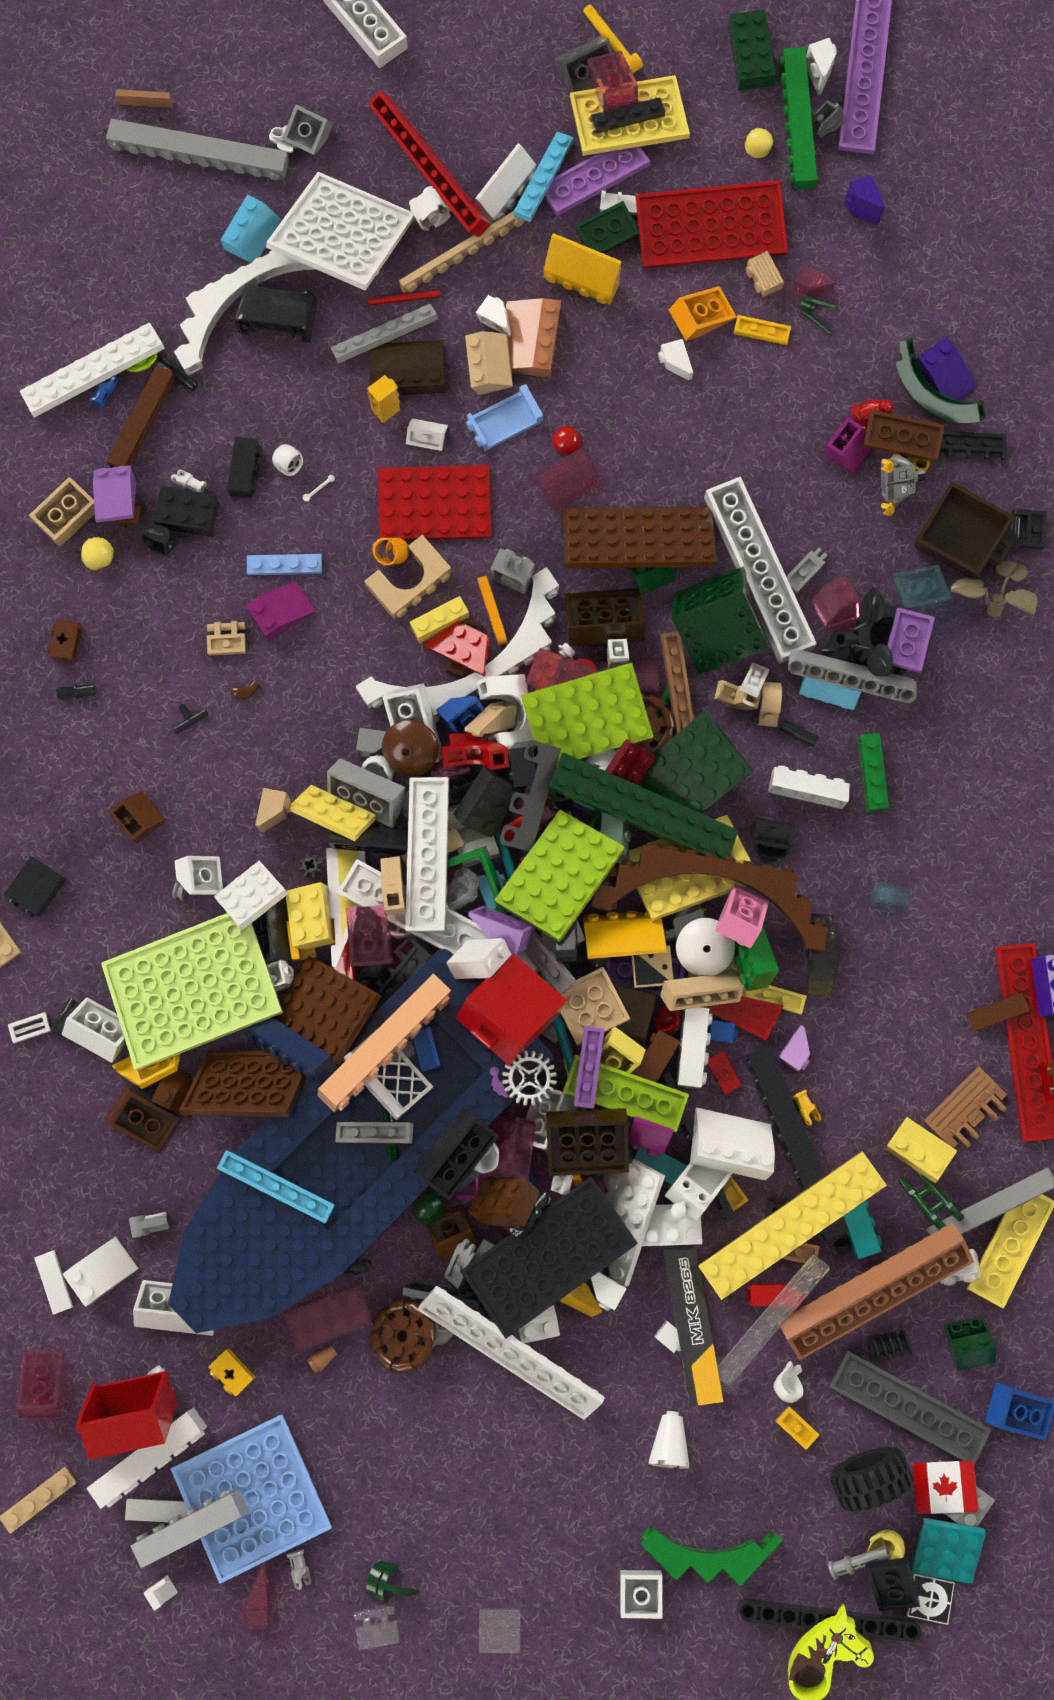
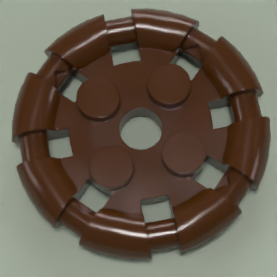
M641 693L644 703H648V708H645L654 737L636 742L635 744L641 745L654 754L674 737L672 733L675 729V721L672 712L666 708L667 704L663 700L652 694L648 696ZM657 711H660L663 715L659 719L655 714ZM660 728H665V734L659 733ZM653 741L657 744L654 748L650 746V743Z
M400 1299L390 1302L387 1308H382L373 1322L375 1326L373 1333H371V1345L373 1352H376L378 1356L377 1360L390 1371L396 1370L400 1374L413 1372L418 1369V1366L424 1365L433 1352V1340H436L433 1320H430L429 1317L417 1310L420 1304L415 1301L409 1302L408 1299ZM408 1310L411 1312L410 1317L407 1316ZM392 1313L396 1315L394 1319L390 1317ZM382 1327H385L383 1335H381ZM403 1331L407 1333L405 1342L401 1340V1333ZM422 1337L426 1338L424 1345L420 1344ZM384 1346H387L389 1350L386 1353L383 1350ZM398 1357H401V1361L398 1363Z

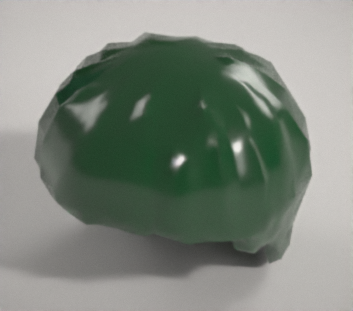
M427 1188L412 1203L415 1219L424 1225L436 1222L445 1211V1201L430 1188Z

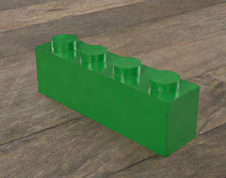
M880 733L862 734L858 737L857 744L866 813L885 812L889 808Z

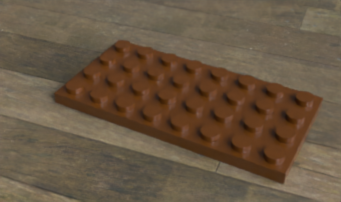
M709 507L563 509L564 568L716 567L713 516Z

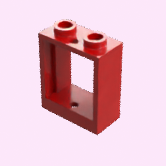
M795 1283L747 1284V1304L750 1306H800V1301H803V1290Z

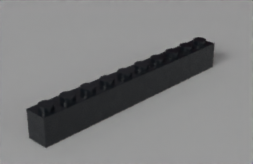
M768 1046L747 1055V1060L744 1062L748 1071L753 1072L755 1077L752 1079L756 1090L760 1089L762 1093L760 1100L764 1108L768 1107L770 1115H768L769 1121L772 1126L777 1128V1140L786 1149L784 1156L787 1162H791L794 1170H792L795 1181L800 1182L802 1188L799 1190L802 1193L824 1178L825 1174L771 1049ZM842 1216L820 1231L818 1235L828 1240L849 1230Z

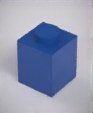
M712 1020V1024L709 1027L710 1041L732 1044L733 1040L737 1039L738 1029H735V1024Z

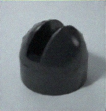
M840 1238L834 1242V1247L838 1254L845 1255V1253L850 1252L851 1245L849 1239Z

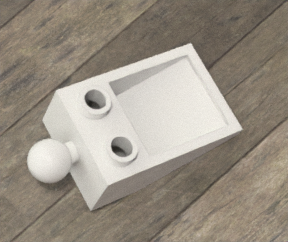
M689 1163L665 1194V1197L674 1203L671 1207L672 1216L676 1219H682L687 1213L697 1221L733 1173Z

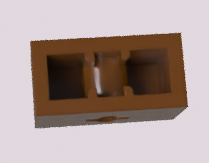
M57 619L56 625L52 627V643L48 645L49 656L56 661L76 663L83 627L77 622Z

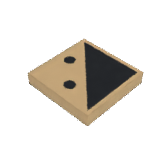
M666 946L667 953L631 955L634 988L663 986L664 981L673 980L670 946Z

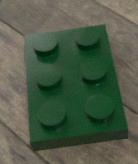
M624 201L576 224L574 227L583 245L600 253H605L639 236V230Z

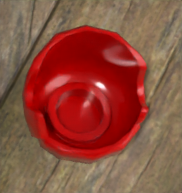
M570 426L560 427L553 434L552 442L554 448L565 456L574 455L581 449L582 441L575 428Z
M666 1005L660 1007L659 1015L654 1017L656 1031L661 1030L668 1035L675 1034L683 1023L680 1010L670 1011Z

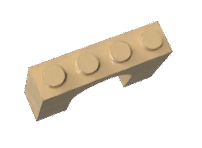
M423 535L408 546L409 552L424 570L423 579L416 587L407 590L396 588L380 570H377L364 581L369 591L393 619L404 616L411 605L416 606L422 600L421 597L426 593L428 595L437 588L436 585L440 582H446L451 577V567Z

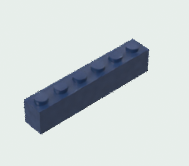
M273 1017L245 1028V1035L250 1041H256L262 1049H268L274 1057H280L286 1065H292L298 1073H304L310 1081L314 1080L321 1084L338 1069L332 1061L333 1058L330 1054Z

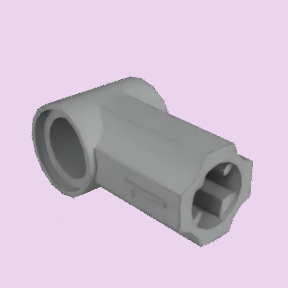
M168 1212L129 1218L132 1238L170 1229Z

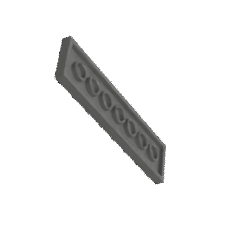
M847 1350L829 1384L830 1388L963 1461H974V1465L991 1432V1429Z

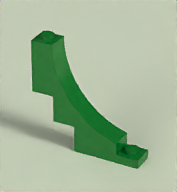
M655 1526L652 1529L647 1528L640 1536L642 1538L640 1541L641 1545L676 1581L690 1566L707 1583L723 1568L739 1586L751 1576L782 1542V1539L773 1532L772 1534L768 1533L761 1542L763 1544L761 1546L752 1538L732 1548L700 1550L671 1540Z

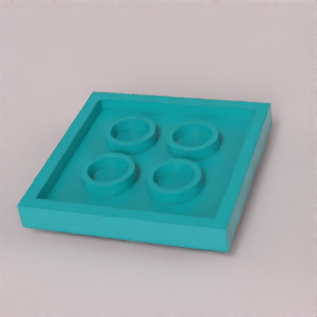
M924 1518L911 1565V1573L972 1584L986 1535L985 1529Z

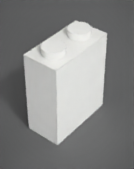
M504 938L468 940L446 963L454 979L490 978L512 954Z

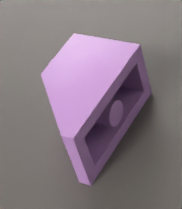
M802 1025L798 1026L778 1057L780 1061L795 1071L804 1070L810 1062L807 1059L810 1052L806 1032Z

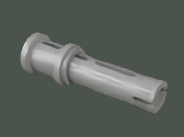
M884 1546L858 1556H844L842 1560L836 1562L829 1561L828 1567L833 1579L837 1580L839 1576L848 1573L850 1575L855 1574L856 1570L866 1567V1562L891 1559L889 1548Z

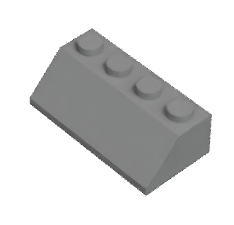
M341 758L327 771L328 793L376 814L375 821L391 828L395 826L405 802L404 786Z

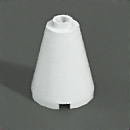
M667 1411L666 1415H662L649 1458V1465L665 1468L680 1466L679 1469H689L683 1417L679 1416V1412Z

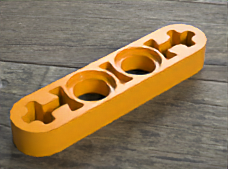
M487 576L479 577L477 581L490 622H492L491 625L498 646L507 644L506 634Z

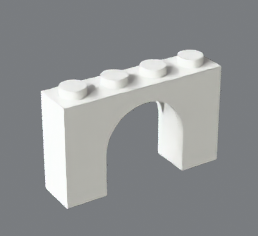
M525 674L489 676L477 681L480 700L501 699L507 703L517 705L516 724L513 731L496 733L489 736L488 741L500 743L506 746L509 751V748L516 742L534 740L521 699V695L528 693Z

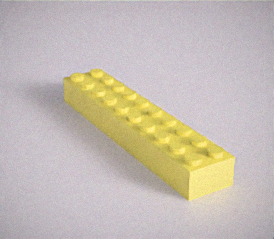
M861 1151L701 1262L698 1267L722 1300L887 1185L863 1151Z

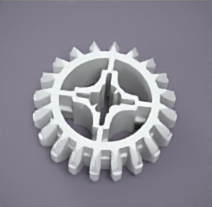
M524 1051L525 1057L521 1058V1055L517 1057L518 1061H514L512 1067L508 1064L505 1065V1068L510 1070V1072H503V1076H507L508 1079L502 1082L503 1084L509 1083L510 1086L506 1087L505 1091L507 1092L512 1089L513 1092L509 1097L513 1098L517 1095V1103L523 1098L524 1105H527V1101L531 1100L533 1106L535 1105L534 1099L538 1098L539 1103H542L541 1096L544 1095L548 1099L549 1095L546 1091H554L549 1085L556 1084L557 1081L551 1080V1077H555L557 1074L556 1072L550 1073L549 1070H552L554 1065L547 1067L546 1064L549 1063V1058L545 1059L544 1062L541 1061L543 1058L542 1053L538 1058H535V1051H532V1057H528V1052ZM524 1062H535L539 1065L535 1069L529 1071L522 1067L520 1064ZM515 1069L522 1075V1081L516 1088L512 1079ZM543 1069L547 1078L544 1088L537 1081V1076ZM522 1071H524L528 1075H531L535 1071H537L534 1074L535 1077L533 1078L535 1079L534 1082L537 1084V1086L534 1083H531L530 1081L522 1086V1084L525 1082L524 1079H526L524 1077L525 1074ZM526 1086H532L539 1093L525 1095L520 1091Z

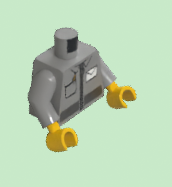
M899 455L888 460L882 459L881 461L882 496L887 502L882 503L881 507L886 509L883 514L888 516L893 515L897 505L909 497L910 494L915 493L916 482H923L926 479L924 470L915 471L913 464L908 459Z

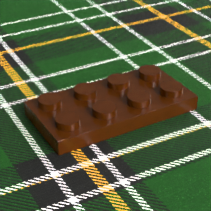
M871 410L863 447L937 462L945 425Z

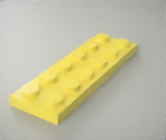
M1042 1194L1003 1214L979 1262L981 1278H976V1281L969 1282L966 1289L1004 1309L1054 1208V1200Z

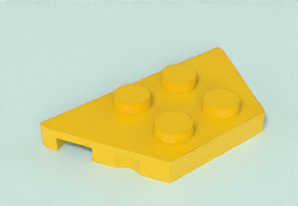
M180 1054L137 1071L134 1069L130 1056L115 1063L112 1067L117 1073L143 1089L178 1070Z

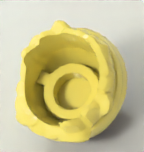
M886 1529L879 1531L869 1539L871 1543L867 1552L887 1546L891 1554V1559L889 1560L904 1557V1541L897 1532Z

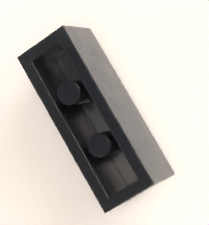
M235 437L227 487L230 496L252 498V493L256 492L257 482L254 479L255 475L259 473L257 459L262 454V446H259L257 439Z

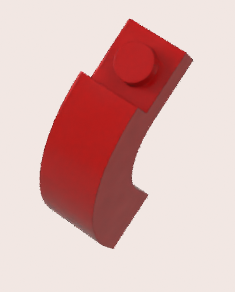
M464 741L458 742L457 745L442 747L444 767L465 764H481L487 766L490 770L509 767L508 748L500 743Z

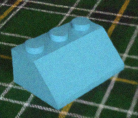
M247 195L221 238L223 249L252 263L256 258L261 257L266 248V242L279 226L282 219L266 204Z
M803 677L799 694L821 700L825 703L838 705L845 709L854 710L861 691Z

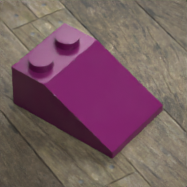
M296 581L265 593L246 604L249 613L268 641L316 612Z
M635 1116L628 1130V1147L639 1150L641 1147L647 1149V1154L658 1157L659 1154H664L674 1130Z

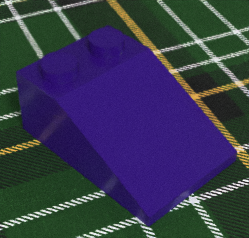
M948 337L918 356L917 362L924 377L943 395L959 400L977 388L958 349Z

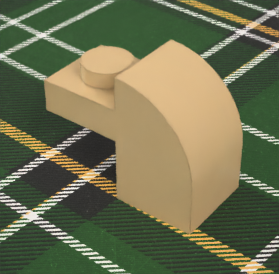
M721 680L718 681L714 699L726 703L728 707L740 710L758 709L762 691L760 690L756 698L740 691L741 686Z
M764 682L761 688L758 725L777 727L781 710L782 686L781 683Z

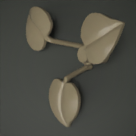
M1003 561L1001 565L997 564L996 572L1000 576H1004L1005 580L1000 594H993L990 599L987 588L983 587L984 583L973 577L957 580L950 589V592L974 599L981 598L985 594V604L988 605L986 612L992 617L1001 616L1007 602L1034 615L1038 598L1034 593L1024 589H1019L1015 592L1010 591L1005 594V600L1003 599V593L1009 578L1014 581H1021L1026 578L1028 573L1026 566L1012 561Z

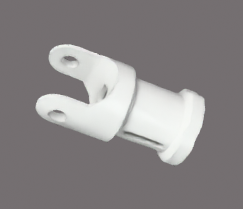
M178 470L177 475L173 474L171 476L172 482L190 491L203 493L207 485L206 482H200L193 478L192 474L183 470Z

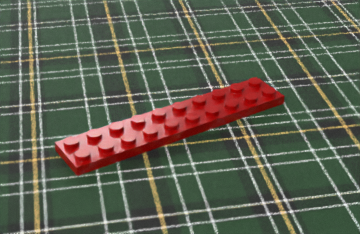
M1035 943L995 947L1002 1000L1023 992L1030 1009L1027 1013L1005 1020L1021 1140L1026 1142L1054 1139V1097H1051L1050 1085H1053V1078L1048 1076L1047 1065H1051L1050 1061L1052 1059L1046 1016L1039 1017L1031 964V959L1037 958Z

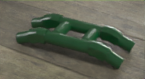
M915 1169L913 1170L926 1185L920 1192L917 1193L904 1176L898 1180L908 1196L913 1199L939 1230L946 1225L936 1213L944 1207L958 1221L964 1219V1215L937 1185ZM930 1193H933L939 1202L930 1208L923 1199Z

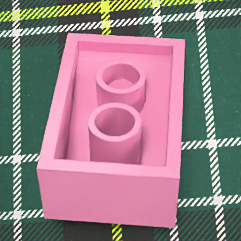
M734 884L715 931L724 937L737 941L742 946L751 948L761 932L769 901Z

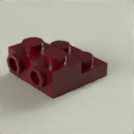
M626 739L605 771L609 772V775L613 774L637 785L643 780L646 770L653 765V760L656 756L646 748Z

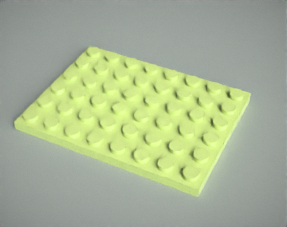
M228 913L101 963L136 1071L283 1013L253 923L241 930Z

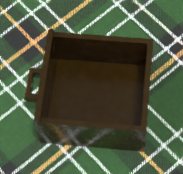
M951 481L916 538L915 548L966 577L979 579L990 560L1001 565L1011 549L1012 544L1003 538L1011 527L1015 515L1006 512ZM1001 543L1007 548L1000 559L993 557V554Z

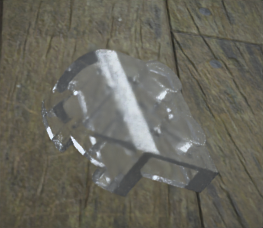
M466 867L458 869L453 874L455 879L452 883H447V894L449 897L446 907L453 911L460 910L465 904L473 902L478 895L479 878Z

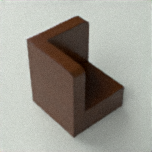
M134 506V518L116 520L115 522L122 528H127V524L138 525L140 515L143 516L144 511L141 506Z

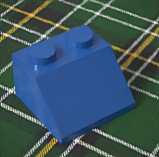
M476 696L450 698L436 711L449 732L456 734L470 733L465 731V727L484 708Z

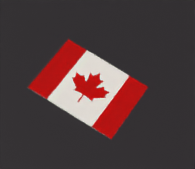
M974 1461L913 1463L917 1514L978 1512Z

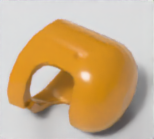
M384 537L374 542L373 554L375 559L383 565H398L407 560L409 548L406 541L401 538ZM384 540L389 541L386 546V553L393 548L395 556L393 561L388 558V554L384 558L379 555L378 548Z

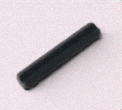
M157 353L154 363L161 368L167 367L171 369L176 380L190 391L196 390L198 383L162 354Z

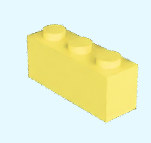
M459 596L410 621V626L418 642L422 643L438 635L456 621L463 622L465 619H469V612Z

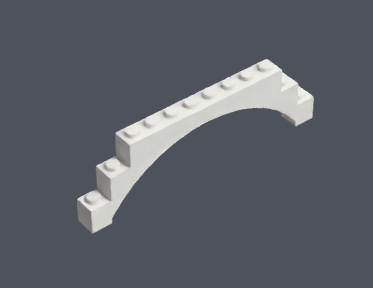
M271 250L269 254L256 258L249 265L241 266L237 271L224 275L217 282L209 283L200 291L192 292L186 297V300L195 317L187 318L180 324L189 343L179 346L174 351L185 373L191 375L203 368L201 362L204 349L214 326L229 306L243 294L246 286L250 284L257 285L272 277L288 272L314 270V268Z
M547 567L531 576V583L533 584L532 597L523 623L507 647L485 666V677L513 675L523 664L527 666L535 660L534 657L539 654L543 656L551 650L552 641L542 626L548 627L554 623L556 613L546 598L551 599L558 594L559 584ZM474 672L465 678L451 683L425 687L435 723L440 720L436 710L450 698L479 695L477 681L485 677ZM372 676L356 686L358 693L369 709L382 705V696L388 691L405 688L375 681Z

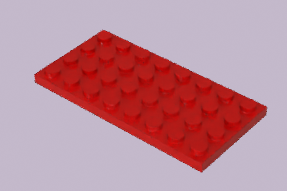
M780 180L635 194L643 269L753 258L768 251L770 256L786 255L788 253Z

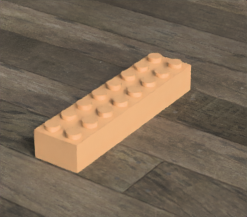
M433 974L318 1088L317 1096L334 1113L338 1109L342 1111L349 1104L350 1097L352 1095L356 1097L364 1089V1083L367 1080L371 1082L378 1075L379 1068L381 1066L385 1068L392 1061L393 1054L395 1052L400 1053L407 1045L408 1039L410 1037L413 1039L418 1035L422 1028L421 1025L423 1023L426 1025L430 1023L435 1017L436 1010L439 1009L441 1011L449 1003L451 990Z

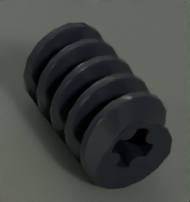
M900 1330L899 1334L893 1331L891 1337L888 1333H884L883 1338L880 1334H877L875 1339L872 1335L868 1336L867 1349L872 1362L873 1356H876L878 1361H880L881 1354L886 1359L889 1358V1353L896 1358L897 1351H899L902 1357L905 1350L908 1351L909 1355H912L911 1343L904 1330Z

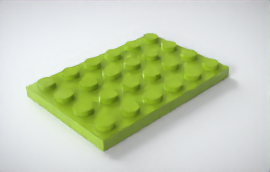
M633 663L521 695L534 741L561 748L558 761L563 752L581 759L619 748L626 739L636 743L654 737Z
M559 810L494 902L560 942L623 854L625 847Z

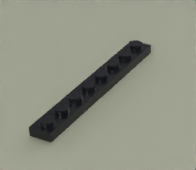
M670 1072L662 1075V1085L678 1090ZM685 1106L680 1126L681 1128L685 1126L688 1133L685 1137L690 1146L692 1145L694 1124ZM721 1188L714 1201L717 1199L721 1207L718 1210L722 1219L726 1218L727 1221H731L736 1217L723 1188Z

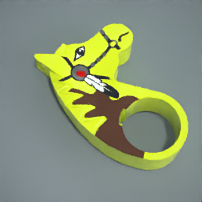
M844 1604L841 1605L835 1616L821 1621L810 1629L798 1641L791 1653L788 1664L789 1687L793 1695L799 1700H821L827 1695L831 1685L833 1662L835 1660H853L860 1667H868L874 1660L870 1642L857 1633L855 1621L846 1615ZM807 1665L816 1666L824 1674L821 1683L809 1688L797 1684L794 1676Z

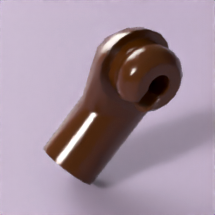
M252 680L247 687L234 686L231 689V694L237 699H248L260 685Z

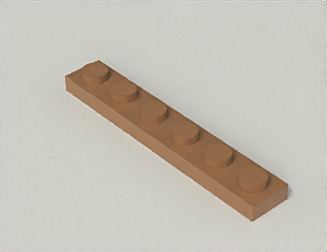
M678 632L661 634L660 638L672 714L675 721V734H678L694 720L682 640Z

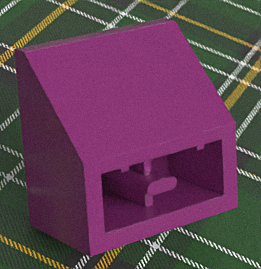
M847 417L826 445L823 454L854 474L872 449L863 447L866 435L865 429Z

